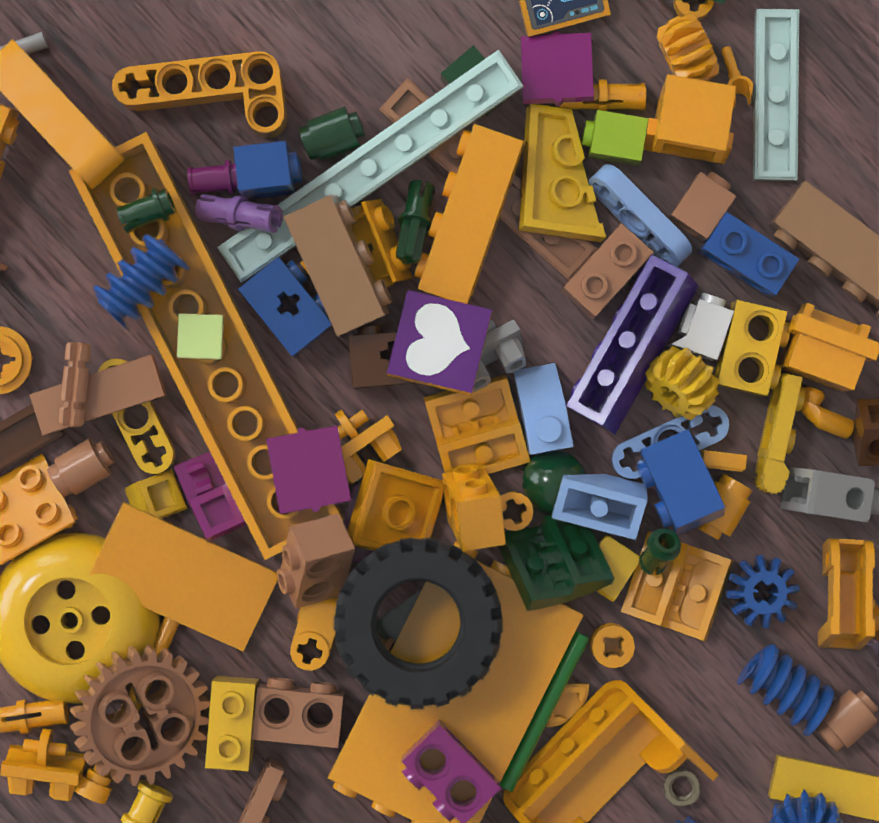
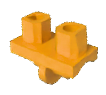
M342 409L335 413L340 422L338 426L340 440L347 435L352 439L342 446L347 479L350 485L361 479L366 469L365 464L357 454L361 449L371 444L383 462L402 450L397 435L392 430L395 425L388 415L359 434L356 429L370 420L363 409L351 418H348Z
M43 728L39 740L25 738L23 746L10 744L7 757L1 763L0 776L7 777L10 794L23 796L32 794L35 788V781L50 782V797L54 800L70 801L86 767V761L83 758L84 754L68 752V744L53 742V730Z

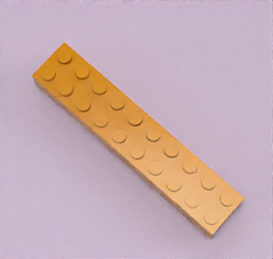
M144 132L115 147L125 160L94 189L73 169L69 170V173L121 276L123 274L117 263L123 260L134 265L135 261L130 250L135 247L146 252L148 249L142 239L146 234L156 239L160 238L191 268L188 271L175 266L174 269L179 277V281L174 283L163 278L162 282L167 293L163 296L150 291L149 293L155 305L152 308L142 304L137 306L253 538L266 560L282 552V546L286 545L290 526L338 513L342 521L345 518L338 504L321 506L317 512L312 511L310 508L280 514L266 439L297 433L299 427L153 138L147 132ZM153 188H157L159 191L166 188L176 208V213L169 215L170 220L165 222L163 219H159L127 233L124 230V225L126 224H121L116 208L152 194ZM179 314L224 316L222 360L177 358Z

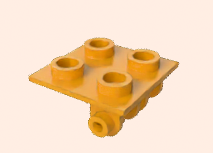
M43 453L0 477V565L13 560L16 556L63 529H70L76 523L75 520L78 519L73 506L67 504L64 496L60 494L53 484L47 468L50 466Z

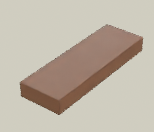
M151 354L90 374L88 376L86 403H82L81 408L85 409L84 423L167 396L155 356ZM62 384L29 394L42 436L70 428L62 426L58 422L59 408L64 407V401H60Z

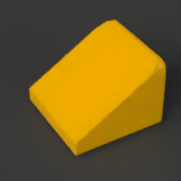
M172 469L138 481L125 488L130 505L161 519L188 509Z
M604 536L599 542V546L615 579L612 584L597 592L614 602L639 564L640 556L612 537Z

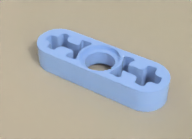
M605 164L589 179V186H593L595 196L626 228L653 251L652 254L678 267L692 253V246L686 236L618 168Z
M711 405L707 411L704 410L702 413H707L710 418L718 417L720 424L714 427L716 434L712 437L708 432H700L693 435V438L698 442L696 444L698 450L721 441L729 430V419L726 413L717 406ZM698 415L692 421L688 420V427L693 428L703 422L702 416ZM683 416L678 419L674 418L619 443L611 454V465L614 471L624 478H639L638 470L632 472L630 467L620 466L619 460L625 457L623 450L629 447L632 452H639L641 449L646 448L642 443L643 439L649 437L650 445L658 442L659 435L668 429L674 430L677 433L685 431L681 426V422L688 419ZM641 459L637 461V465L642 463Z

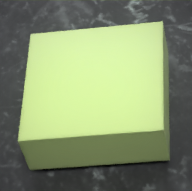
M179 314L177 358L222 360L224 316Z

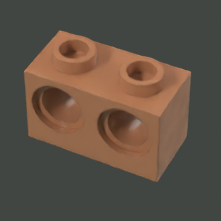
M621 223L563 287L561 292L593 319L651 256L653 251Z
M339 513L289 527L286 545L282 546L283 559L281 568L277 570V580L282 593L289 594L295 609L338 597L348 578L355 547Z
M268 677V684H259L256 693L252 740L330 748L339 747L345 692L336 691V684L313 681L310 688L294 687L293 679ZM273 698L283 699L289 706V716L281 720L272 718L266 709L267 702ZM322 702L327 704L332 710L333 718L325 724L315 723L309 716V707L314 703Z

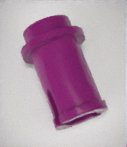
M225 160V165L187 168L188 187L191 195L228 190L229 194H234L235 189H238L235 163H231V160Z

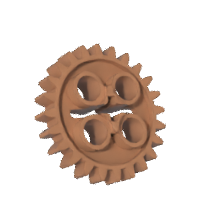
M147 645L143 655L140 656L133 646H129L127 659L124 660L116 652H112L113 665L108 668L105 664L98 661L96 665L100 675L97 678L86 674L84 676V679L90 685L89 690L75 691V695L83 702V705L70 709L74 717L80 719V721L70 725L73 733L81 736L74 743L80 752L86 751L83 758L89 766L96 764L95 769L102 777L110 772V776L115 783L119 784L126 774L127 780L132 786L137 785L140 775H144L145 779L152 785L155 781V772L161 771L169 779L171 778L169 766L175 763L178 767L184 769L186 765L182 756L185 753L194 756L198 754L192 745L193 741H202L207 738L199 729V726L209 723V717L201 711L210 707V701L206 696H200L208 688L201 680L196 681L200 674L193 666L186 668L188 662L180 655L173 659V654L167 648H163L157 656L156 650L151 645ZM154 680H161L158 691L154 694L145 695V690L149 683ZM128 683H132L134 695L145 709L143 716L157 741V745L154 748H151L147 732L138 722L140 720L139 713L126 690ZM122 699L119 710L112 714H105L106 707L110 702ZM171 717L177 718L173 728L168 731H161L164 721ZM134 736L138 737L137 743L133 748L126 751L121 750L125 740Z

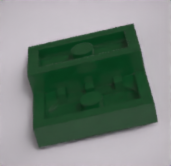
M552 515L544 516L540 527L505 531L506 545L498 546L527 611L558 605L586 596L612 584L615 579L591 528L552 518Z

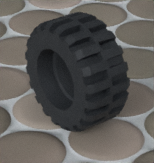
M405 538L377 548L356 565L345 581L336 602L334 630L337 641L335 644L339 656H342L346 664V670L353 679L356 678L363 685V690L372 696L376 694L385 699V703L396 707L398 704L411 706V709H424V706L429 705L440 707L450 704L451 699L465 696L490 671L489 667L493 659L497 657L500 648L503 618L501 604L491 579L474 558L462 552L460 548L453 544L450 545L438 539ZM426 581L436 584L453 598L460 614L458 637L451 649L434 661L418 664L403 661L391 654L379 637L377 629L379 607L386 595L403 583Z

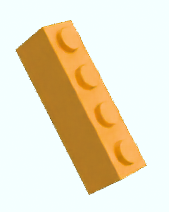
M478 124L473 125L472 131L464 130L456 152L457 155L463 156L458 172L450 171L442 193L443 196L449 197L444 213L436 212L428 236L435 238L430 254L423 252L421 260L416 267L414 277L421 279L418 289L448 300L470 304L526 141Z

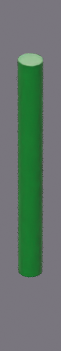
M575 631L500 782L502 788L513 792L590 639L588 636Z

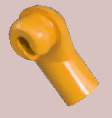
M810 386L804 387L805 399L800 412L817 429L842 439L849 438L854 429V421L820 407L825 398L824 392Z

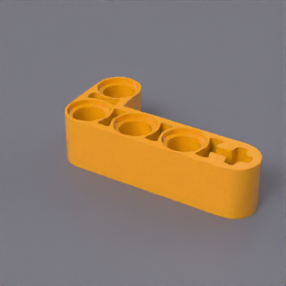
M13 39L0 50V91L73 170L94 189L125 158Z
M257 51L130 66L117 72L112 80L114 96L125 108L131 111H148L244 99L246 118L256 135L271 139L280 135L287 125L282 73L275 58L266 52ZM261 64L270 66L273 69V75L267 83L256 84L251 81L250 75L256 66ZM219 69L228 71L230 73V81L224 88L213 89L209 87L208 78L212 72ZM179 74L187 77V86L184 91L179 94H170L166 91V83L171 76ZM155 77V86L159 96L155 97L154 92L150 88L137 90V97L132 99L124 90L130 89L131 81L134 80L141 87H152L154 84L151 78ZM266 106L275 108L278 111V118L273 125L262 127L255 122V116L261 108Z

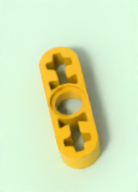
M118 358L107 360L100 366L98 372L128 361ZM152 401L141 404L148 412V421L139 429H133L127 425L124 418L126 409L112 413L140 469L150 474H159L171 468L176 457L175 448ZM154 426L158 431V435L150 436L154 446H164L166 449V454L161 457L163 464L157 466L155 462L147 463L144 456L149 453L145 440H141L136 444L133 438L134 436L148 433Z

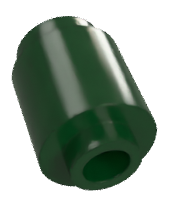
M346 106L307 120L308 125L299 128L303 145L310 160L320 157L323 161L360 147L359 137L365 136V131L357 111L349 114Z

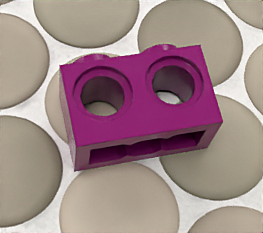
M440 719L402 755V763L406 766L402 770L404 776L418 790L425 786L436 797L432 804L450 822L456 818L460 823H466L501 789L500 781ZM431 748L440 750L446 758L445 763L436 770L425 768L420 761L422 753ZM460 780H467L476 788L474 796L467 801H459L451 794L452 786Z

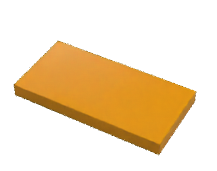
M124 501L90 575L107 574L122 580L136 593L144 608L243 652L277 582V571L212 541L207 543L205 538Z

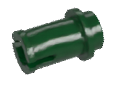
M153 188L152 194L116 208L121 224H126L124 225V230L127 233L159 219H163L165 222L169 221V215L176 213L173 199L166 188L160 191L157 188Z
M658 529L650 534L647 539V548L639 557L640 568L645 573L652 575L655 570L656 575H659L664 571L668 562L677 558L681 551V543L677 534L669 529Z

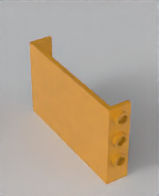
M455 540L453 545L460 548L457 540ZM471 550L465 551V553L475 559L478 551ZM475 559L482 566L496 589L503 618L500 648L497 657L493 659L489 667L490 671L483 680H479L472 687V691L468 694L451 699L450 704L440 707L429 705L424 706V709H411V706L398 704L396 707L385 703V699L376 694L374 696L369 694L335 764H333L329 772L328 779L334 781L332 787L351 798H356L357 794H360L372 800V808L392 818L398 813L412 820L411 823H460L456 818L451 822L448 821L432 804L436 797L425 786L418 790L404 776L402 770L406 766L402 763V755L440 719L501 782L583 617L581 611L565 603L527 611L507 565L493 560L491 566ZM425 582L390 652L395 657L410 663H428L442 657L454 645L460 630V614L455 601L443 588L436 584ZM434 748L424 751L420 757L422 765L430 770L440 768L446 760L444 754ZM460 780L451 788V794L459 801L471 799L476 792L475 786L467 780ZM492 798L466 823H480Z

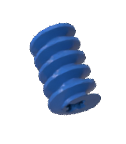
M147 234L142 238L148 249L146 252L135 247L130 250L135 261L134 265L123 260L117 263L123 274L122 277L109 272L105 275L111 287L109 290L98 285L93 287L100 305L128 331H130V328L125 320L126 316L137 321L142 318L137 306L138 304L149 308L155 305L149 293L150 291L163 296L167 293L162 282L163 278L174 283L179 281V277L174 269L175 266L188 271L191 269L160 238L156 239Z
M769 644L757 652L745 665L738 677L737 685L750 678L752 683L749 694L754 695L762 688L766 690L762 703L766 706L775 699H778L780 702L776 714L781 716L791 709L793 714L790 719V725L795 726L804 719L807 723L803 734L809 736L826 717L832 704L834 690L829 685L820 687L819 677L816 675L806 677L807 670L803 665L792 667V657L788 654L778 657V646Z

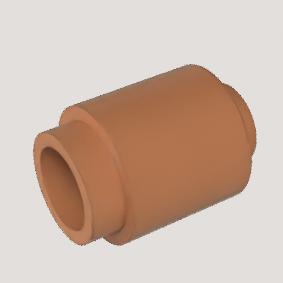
M88 438L54 459L55 464L48 467L47 471L57 490L62 496L66 497L71 493L78 495L112 475L110 465L115 463L103 441L96 444L93 439Z
M849 689L831 705L826 717L816 731L837 753L844 746L848 749L878 723L873 714L879 709L862 690L855 695Z

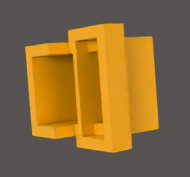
M667 74L657 102L655 119H648L643 150L725 164L732 149L734 133L729 131L736 86Z
M810 303L802 304L798 314L793 315L787 330L790 336L779 363L781 370L840 392L853 391L864 362L875 361L879 354V343L867 338L871 326L866 324L857 325L814 309L815 305Z

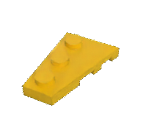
M530 104L526 108L524 141L526 143L523 153L519 231L602 242L606 238L603 223H599L594 202H596L593 186L588 184L583 165L585 156L572 109Z

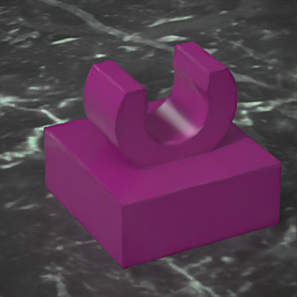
M210 451L174 466L188 503L189 500L226 484Z
M227 484L189 500V505L207 543L247 525Z

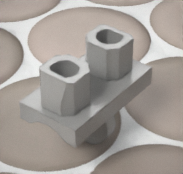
M514 319L498 328L493 320H490L473 392L487 386L491 382L490 375L485 366L498 359L506 373H513L526 366L521 332Z

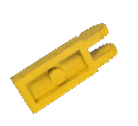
M780 374L777 388L771 391L757 454L756 476H754L755 481H753L756 484L755 487H758V490H762V492H769V494L782 493L781 491L787 485L786 480L789 478L790 471L784 461L786 454L792 452L795 444L796 430L792 429L795 412L801 410L805 399V388L801 387L803 377Z

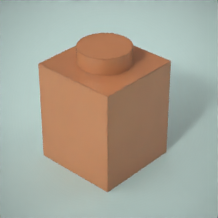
M700 172L694 178L668 219L700 242H704L719 223L736 195L729 191L731 188L730 183L719 175L710 172L706 176Z

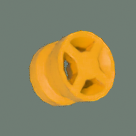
M610 622L600 625L594 630L590 638L591 653L605 667H622L634 655L635 644L633 637L626 628L617 623Z

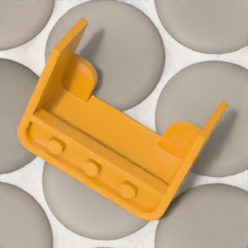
M613 680L603 685L526 764L513 792L504 790L503 801L519 823H588L645 763L656 772L665 774L676 770L689 758L712 781L719 774L627 683L621 680Z

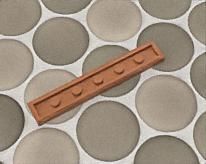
M407 78L380 107L379 112L390 122L395 123L430 97ZM465 129L427 154L448 174L450 171L458 172L463 156L457 155L456 152ZM514 175L499 220L569 282L597 251V248L588 240L519 231L522 180Z

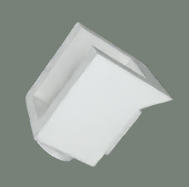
M701 293L700 299L696 300L694 304L690 303L684 312L678 334L683 335L682 338L667 346H674L680 350L687 347L697 357L702 356L703 359L709 361L717 360L734 311L724 308L726 303L724 299Z

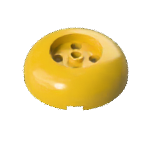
M78 532L51 536L16 556L0 575V663L18 684L41 698L51 701H63L65 704H81L83 702L75 695V691L89 690L90 685L86 682L84 676L86 674L97 678L100 675L96 665L98 661L109 668L113 665L112 652H116L124 660L127 659L129 646H133L140 656L143 655L147 645L154 647L161 625L160 614L144 608L136 593L122 580L107 574L90 575L106 539L105 537ZM64 580L72 582L76 588L74 596L70 599H64L58 593V586ZM97 606H104L109 610L110 619L106 624H98L94 621L93 611ZM67 612L74 613L78 618V623L73 628L65 625L67 618L64 615ZM38 615L47 617L50 622V628L44 634L37 633L32 626L34 618ZM79 641L84 645L85 653L82 658L73 659L70 657L67 650L70 642Z

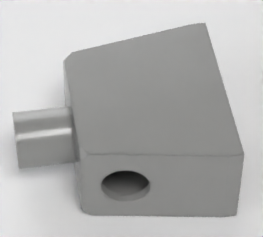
M787 467L790 473L788 480H786L787 485L783 489L780 509L868 522L871 514L879 515V489H874V479Z

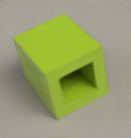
M597 110L594 121L586 120L582 145L589 146L587 158L638 166L642 161L649 118Z

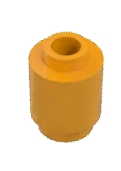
M725 474L721 475L718 482L713 481L725 506L724 516L697 527L716 540H719L722 534L731 537L751 503L747 499L752 490Z

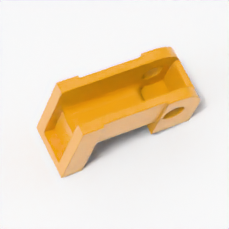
M828 538L824 542L822 576H828V620L818 630V648L861 650L875 637V619H873L875 549L873 541Z

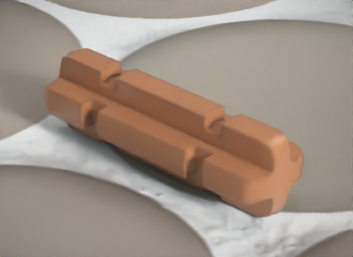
M68 342L66 344L65 360H68V366H64L60 398V401H64V407L59 408L58 422L62 426L81 427L84 424L85 409L81 408L82 403H86L89 368H86V362H90L91 346L87 343Z

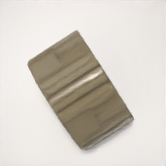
M678 767L676 770L667 773L668 775L665 776V781L663 782L665 798L672 805L678 807L695 803L701 793V783L696 773L691 771V769H686V767ZM685 777L691 782L692 790L688 795L678 796L673 793L672 784L677 778Z

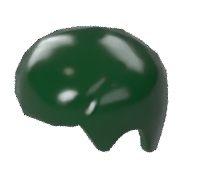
M559 450L542 452L535 455L525 467L522 487L534 508L539 513L548 516L553 513L563 475H583L587 473L583 465L569 452Z

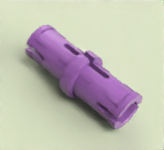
M202 194L200 195L201 200L198 199L195 205V214L199 221L228 225L232 230L242 231L245 228L276 233L278 231L277 227L280 228L282 225L283 213L280 206L250 202L248 198L243 196H234L231 199Z

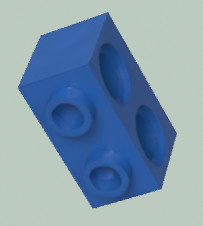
M286 141L233 147L238 191L243 197L250 200L292 195L296 192L295 183L303 182L300 157H298L297 151H290Z
M728 212L723 215L708 239L704 241L697 252L768 299L777 295L799 261V258Z

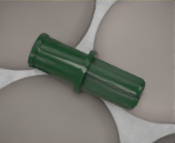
M413 180L409 183L404 213H401L398 217V224L401 226L395 254L397 259L408 265L410 263H418L421 260L426 231L430 230L432 224L429 216L436 188L433 184L426 181L422 197L419 196L422 180Z

